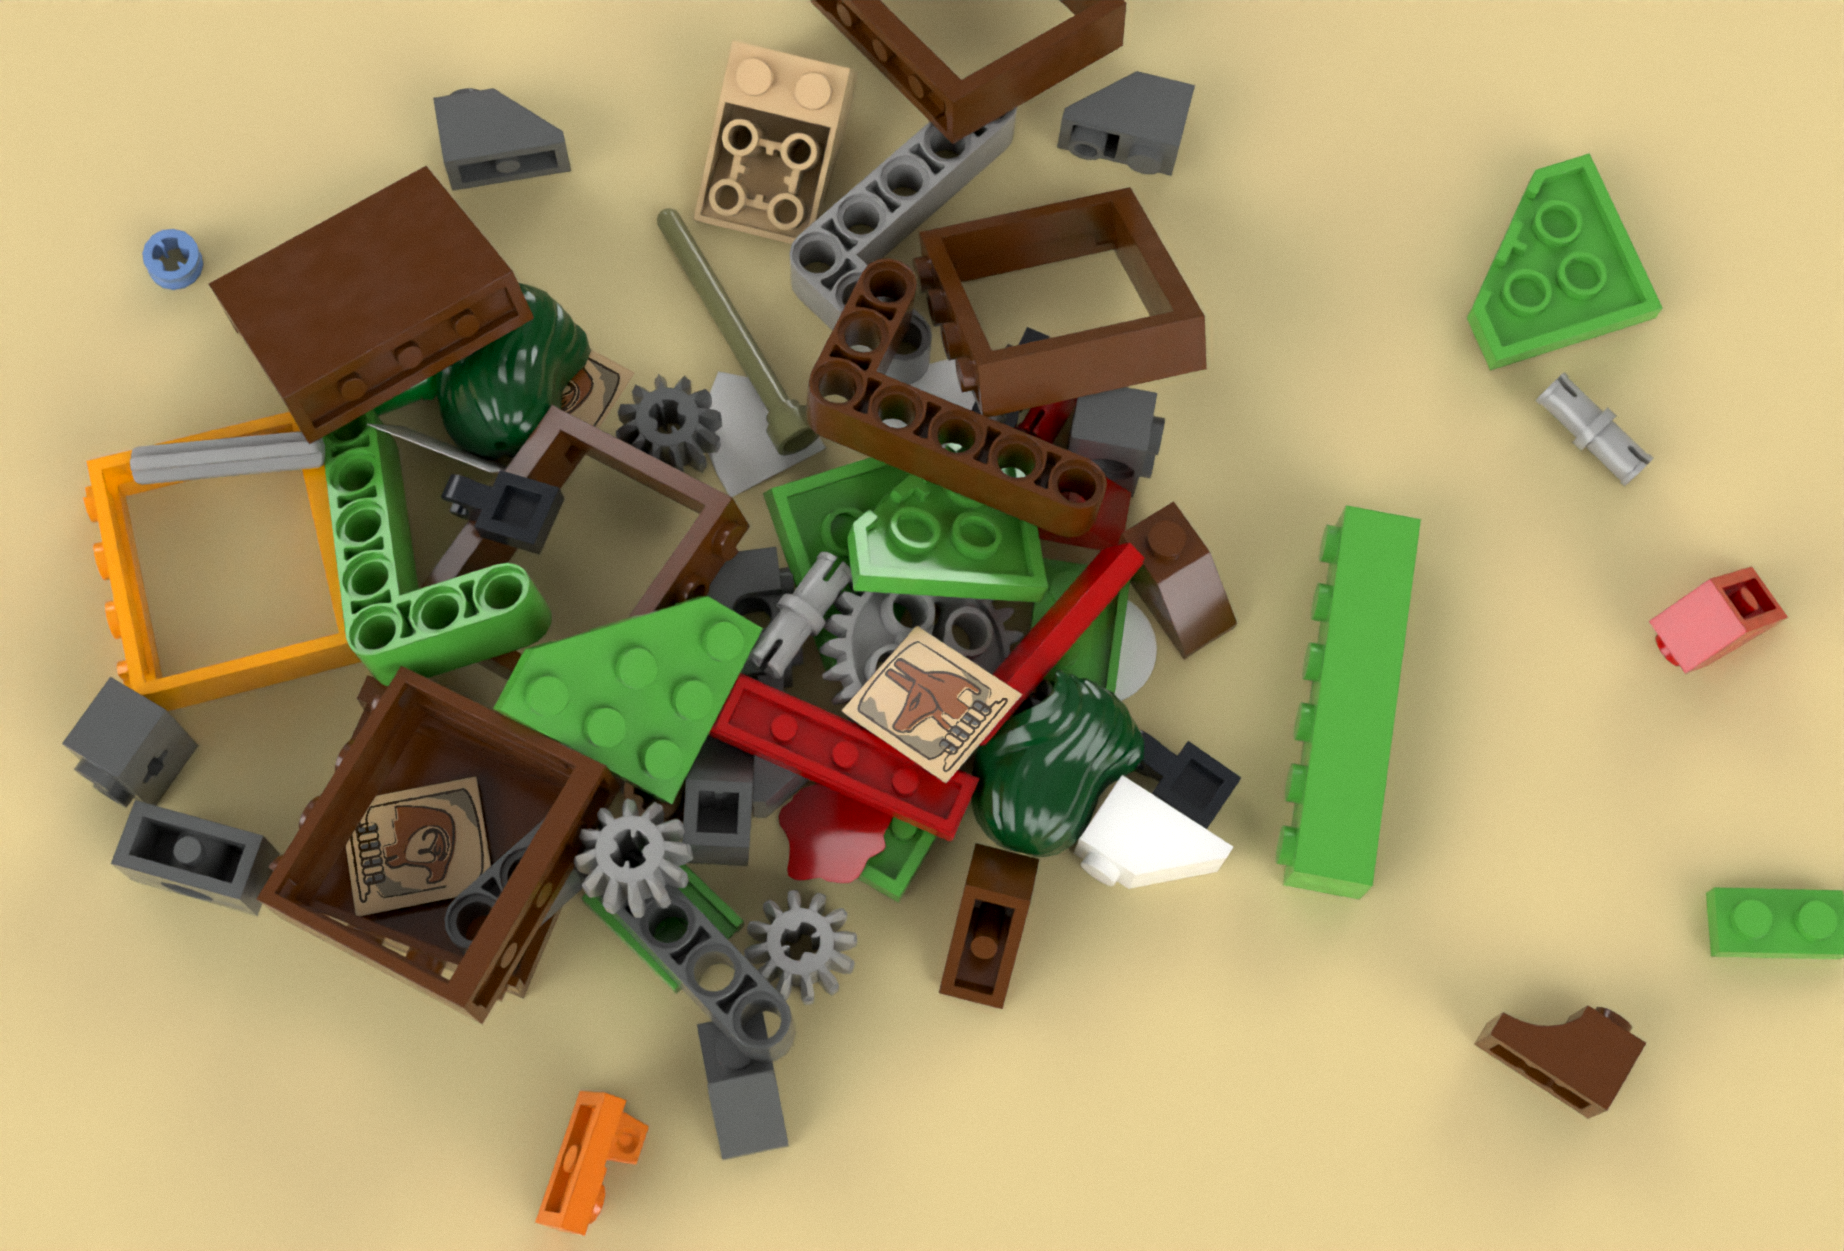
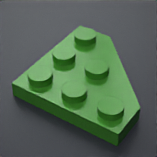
M1590 153L1535 170L1523 193L1467 316V320L1490 371L1655 319L1663 309Z
M948 443L945 447L948 451L955 453L966 451L965 448L954 443ZM1008 467L1001 469L1011 477L1019 478L1026 476L1016 468ZM913 474L892 490L890 497L873 512L869 509L853 522L847 537L854 591L1041 603L1048 589L1037 526Z
M870 457L780 485L764 492L763 496L789 570L793 575L795 587L799 586L822 551L837 557L824 581H829L842 561L850 567L847 537L853 522L869 509L873 512L890 497L892 490L911 474ZM849 584L845 586L841 593L844 591L852 593ZM893 603L894 616L900 623L906 608L900 604ZM832 604L824 614L823 619L826 621L833 614L842 613ZM823 627L819 634L813 636L824 669L828 671L837 664V659L821 654L820 647L829 640L838 637Z
M709 596L692 598L644 615H636L589 629V631L526 648L493 709L550 739L606 765L612 775L661 802L673 804L763 628Z

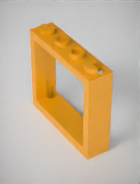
M285 412L154 445L297 432L300 429L291 413ZM132 450L86 461L91 486L85 487L87 497H83L90 520L93 523L99 522L102 542L94 543L93 551L102 579L104 581L110 579L114 600L105 602V613L113 637L115 639H122L126 660L117 662V673L125 686L167 711H172L361 662L349 647L345 634L325 465L319 468L302 469L339 633L162 677L126 496L186 481L144 485L136 483L130 467Z

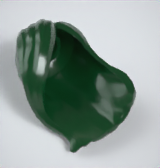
M523 283L518 284L534 319L437 373V398L440 414L447 433L458 447L476 456L490 460H497L504 455L514 458L550 407L553 405L561 409L563 390L567 383L586 365L591 352L586 333L572 320L561 304L554 300L546 291Z
M1058 670L1055 673L1054 688L1042 702L1009 718L986 745L979 746L972 770V775L979 778L971 797L975 819L987 837L1005 850L1033 857L1057 855L1073 846L1082 836L1091 821L1098 799L1106 788L1118 781L1122 775L1126 776L1133 772L1144 759V738L1126 705L1113 692L1087 678L1081 679L1074 674H1067L1062 670Z

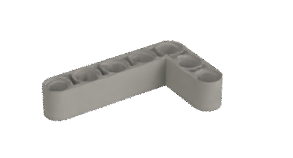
M1017 107L999 117L998 121L990 122L954 144L931 122L926 124L794 240L790 249V278L792 290L796 296L833 330L864 269L870 263L884 258L1008 148L1014 135ZM948 150L955 152L959 156L945 159L937 156L935 153ZM907 187L917 193L904 197L896 195L892 191L896 188ZM863 224L870 226L874 231L869 234L859 235L854 234L848 229L854 225ZM814 262L825 263L831 267L823 273H812L804 269L805 266ZM877 297V299L884 302L896 301L890 297ZM914 308L910 326L902 342L911 343L917 348V351L907 355L895 354L885 374L906 384H913L920 380L927 372L930 362L931 329L924 317ZM862 345L850 347L859 352L872 351L869 347Z

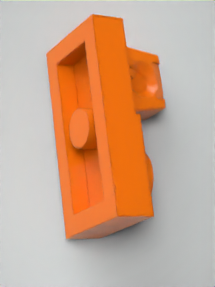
M579 1091L535 1223L558 1231L585 1236L588 1225L596 1220L604 1204L605 1186L602 1183L607 1171L605 1167L606 1161L636 1165L646 1133L648 1132V1125L623 1112L627 1100L604 1092Z

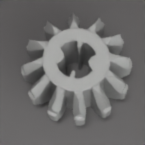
M627 798L622 806L623 816L614 819L611 812L606 808H600L597 816L603 827L602 831L591 828L581 829L579 838L582 844L589 850L575 856L574 864L578 872L588 874L582 883L587 896L592 898L604 894L603 906L606 912L615 914L628 899L633 916L641 918L646 911L645 899L654 897L657 905L663 909L668 908L671 904L665 885L676 888H685L689 882L687 873L679 866L693 860V851L689 844L679 842L685 834L684 826L679 819L664 822L665 813L663 807L656 802L650 805L640 817L635 801ZM636 848L639 856L643 854L645 862L636 868H632L629 861H625L623 858L627 851Z
M792 890L788 892L787 896L789 910L784 913L772 900H768L763 904V911L771 925L760 921L749 922L747 927L748 935L762 943L749 946L744 950V955L752 964L765 963L758 971L769 983L776 978H780L776 990L784 997L785 1001L789 998L793 985L801 986L803 1004L811 1005L814 1003L812 984L819 982L825 992L834 995L839 991V984L830 970L842 974H851L853 972L854 960L840 952L856 947L857 935L850 931L836 932L847 921V912L843 908L835 909L825 917L822 916L826 905V896L824 894L816 893L812 898L809 909L801 908L799 892ZM802 934L810 936L812 950L819 949L817 953L805 952L801 956L800 961L792 960L790 958L789 945L784 946L786 941L797 943Z

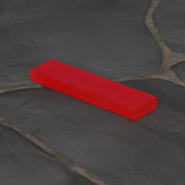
M1130 542L1102 549L994 671L993 676L1022 695L979 746L986 745L1144 564L1142 561L1145 558Z
M741 673L710 730V736L949 842H952L979 781V778L958 769L948 782L945 783L866 728Z

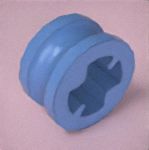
M176 229L161 230L152 235L145 243L142 253L144 265L153 281L162 288L171 290L183 289L193 284L200 276L203 268L202 255L194 239L184 231ZM180 249L183 257L188 259L187 263L184 265L179 261L177 264L180 269L167 271L159 258L161 256L169 258L167 251Z

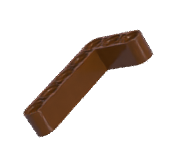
M887 258L878 259L870 263L858 279L811 371L808 383L806 418L812 430L823 438L1064 537H1077L1088 532L1096 522L1107 487L1105 473L1098 464L1081 455L885 375L910 326L917 281L910 267L899 260ZM877 297H890L896 301L884 302L877 299ZM862 345L869 347L872 351L859 352L850 347ZM828 395H839L846 398L848 401L843 403L829 402L824 397ZM897 419L907 424V426L894 428L882 421ZM947 443L959 444L966 451L955 453L943 448L942 445ZM1008 467L1016 468L1026 476L1019 478L1011 477L1001 469ZM1061 493H1077L1084 498L1085 502H1071L1064 498Z

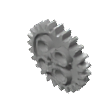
M851 581L848 584L852 593L844 591L833 603L842 614H833L825 621L824 628L838 638L829 640L821 646L820 653L837 659V664L823 673L822 676L823 680L841 681L844 689L837 693L831 701L833 705L848 703L876 672L877 661L885 662L916 626L990 674H993L1009 656V646L1024 636L1023 632L1006 631L1003 622L1014 613L1013 608L995 610L991 604L994 600L854 591L853 582ZM893 603L900 604L909 611L912 618V628L905 627L897 621L893 613ZM934 604H937L941 612L938 623L933 625L935 618ZM952 625L961 627L967 633L970 641L969 649H964L954 640ZM849 717L848 721L859 724Z

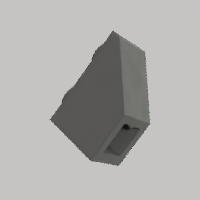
M1136 71L1066 107L1062 116L1057 148L1068 150L1073 155L1085 160H1098L1101 158L1125 164L1132 170L1142 174L1162 173L1172 176L1195 85Z
M709 734L686 776L683 821L685 834L683 835L682 842L689 844L693 851V860L688 863L748 866L754 755L718 740Z

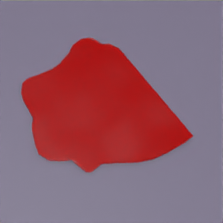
M818 783L802 788L793 796L792 801L782 807L778 816L779 824L788 838L790 847L787 875L799 881L822 878L827 882H853L863 872L868 859L881 853L886 848L884 834L893 816Z

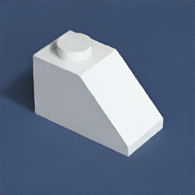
M1122 775L1080 837L1074 854L1083 859L1081 867L1096 880L1108 886H1114L1117 881L1130 889L1218 872L1233 846Z

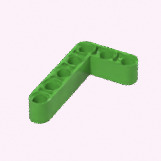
M374 409L322 437L325 444L324 465L346 639L351 650L376 680L382 685L389 686L401 666L421 676L430 678L528 647L538 642L547 633L552 621V612L527 572L519 565L512 563L496 564L419 589L399 449L390 433L367 425H384Z

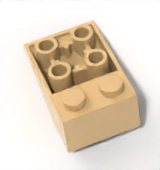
M732 40L693 220L792 244L798 235L820 217L845 133L858 72L850 68Z

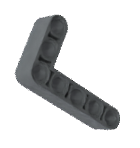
M544 819L460 893L448 907L444 919L446 932L463 955H465L472 943L466 937L468 926L476 918L490 913ZM601 823L597 827L598 831L603 829ZM636 848L627 851L623 855L624 860H628L632 868H636L645 862L643 854L639 856ZM576 867L573 868L540 927L583 888L582 883L588 874L578 872ZM665 885L671 900L668 908H661L657 905L654 897L645 899L646 911L644 916L635 918L630 910L627 899L620 910L615 914H611L744 1055L753 1061L767 1063L777 1061L788 1053L794 1044L796 1030L790 1007L784 997L679 888ZM604 894L595 897L603 905ZM667 918H683L689 923L686 933L676 942L664 943L654 938L656 928ZM724 964L735 970L733 980L722 990L709 991L699 985L701 975L712 965ZM758 1012H773L781 1018L780 1028L769 1039L756 1040L745 1034L747 1022Z

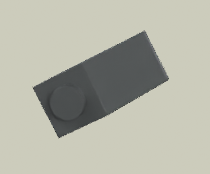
M464 88L456 90L448 96L433 98L443 162L452 191L571 171L563 131L496 89L477 90Z

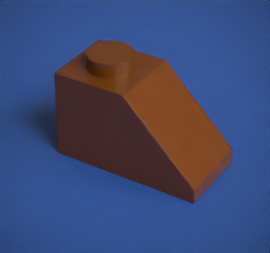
M1174 501L1121 533L1118 545L1130 542L1145 558L1142 561L1144 564L1132 576L1130 583L1184 659L1236 627L1237 621L1212 555Z
M975 843L940 984V994L1003 1009L1032 898L1040 859Z

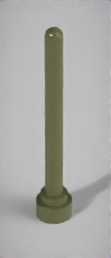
M671 208L663 209L657 216V224L769 413L766 416V421L769 424L766 429L767 435L780 455H792L804 450L820 436L807 423L806 406L800 405L795 399H789L679 213Z

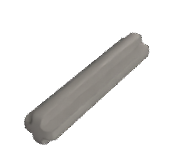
M297 431L138 446L132 450L130 467L135 482L141 485L313 469L324 465L325 444L323 438H320L309 445L302 432Z

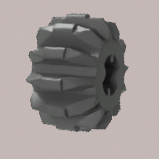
M658 374L654 382L655 390L652 392L635 384L632 390L635 404H620L618 409L619 421L624 425L616 430V437L684 472L683 467L689 465L703 473L707 467L704 453H718L721 446L720 437L715 432L722 427V417L719 411L710 409L712 405L711 394L707 389L691 394V381L685 375L677 382L674 388H668L666 379ZM672 423L680 425V430L678 431L674 426H672L671 434L659 433L658 428L662 427L664 431L668 430L667 424Z

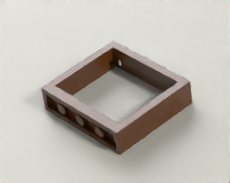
M811 0V3L952 144L1122 47L1127 5L1124 0H1059L1074 14L1073 17L961 80L881 0Z
M1131 187L919 232L922 256L912 260L913 268L917 275L919 293H926L930 318L934 327L940 326L943 347L948 361L955 360L961 392L972 391L981 415L993 417L1207 369L1205 315ZM1114 250L1150 315L1144 318L992 351L961 282Z
M552 405L508 465L505 472L561 489L582 458L587 455L699 513L700 515L629 617L644 615L699 596H708L711 582L724 563L730 561L738 554L739 551L736 546L750 527L734 499ZM469 520L419 589L496 564L508 563L518 548L482 538L475 528L477 521ZM515 650L477 663L508 681L522 654Z
M401 666L383 696L376 693L371 705V715L356 739H351L341 749L336 759L335 773L322 794L313 798L303 810L299 820V831L284 855L278 856L269 865L268 868L273 873L256 900L279 918L483 1025L575 867V856L585 850L586 847L579 838L581 829H597L600 824L597 812L600 808L608 810L621 787L606 765ZM426 714L566 782L450 980L309 907L313 897Z

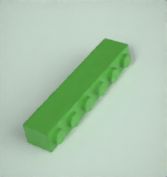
M1346 505L1336 525L1327 524L1324 529L1319 561L1329 563L1326 584H1317L1311 608V620L1320 621L1318 643L1309 642L1302 672L1303 680L1312 681L1309 703H1300L1294 726V740L1303 741L1300 764H1291L1285 788V801L1295 803L1292 825L1282 826L1276 851V864L1286 865L1283 881L1285 886L1359 900L1373 886L1421 519Z

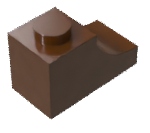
M1588 1005L1570 1015L1565 1024L1550 1026L1530 1024L1503 1012L1486 1023L1474 1045L1587 1119H1590L1608 1111L1645 1047L1646 1042L1630 1033L1632 1030L1631 1024L1619 1014L1604 1007L1593 1009Z

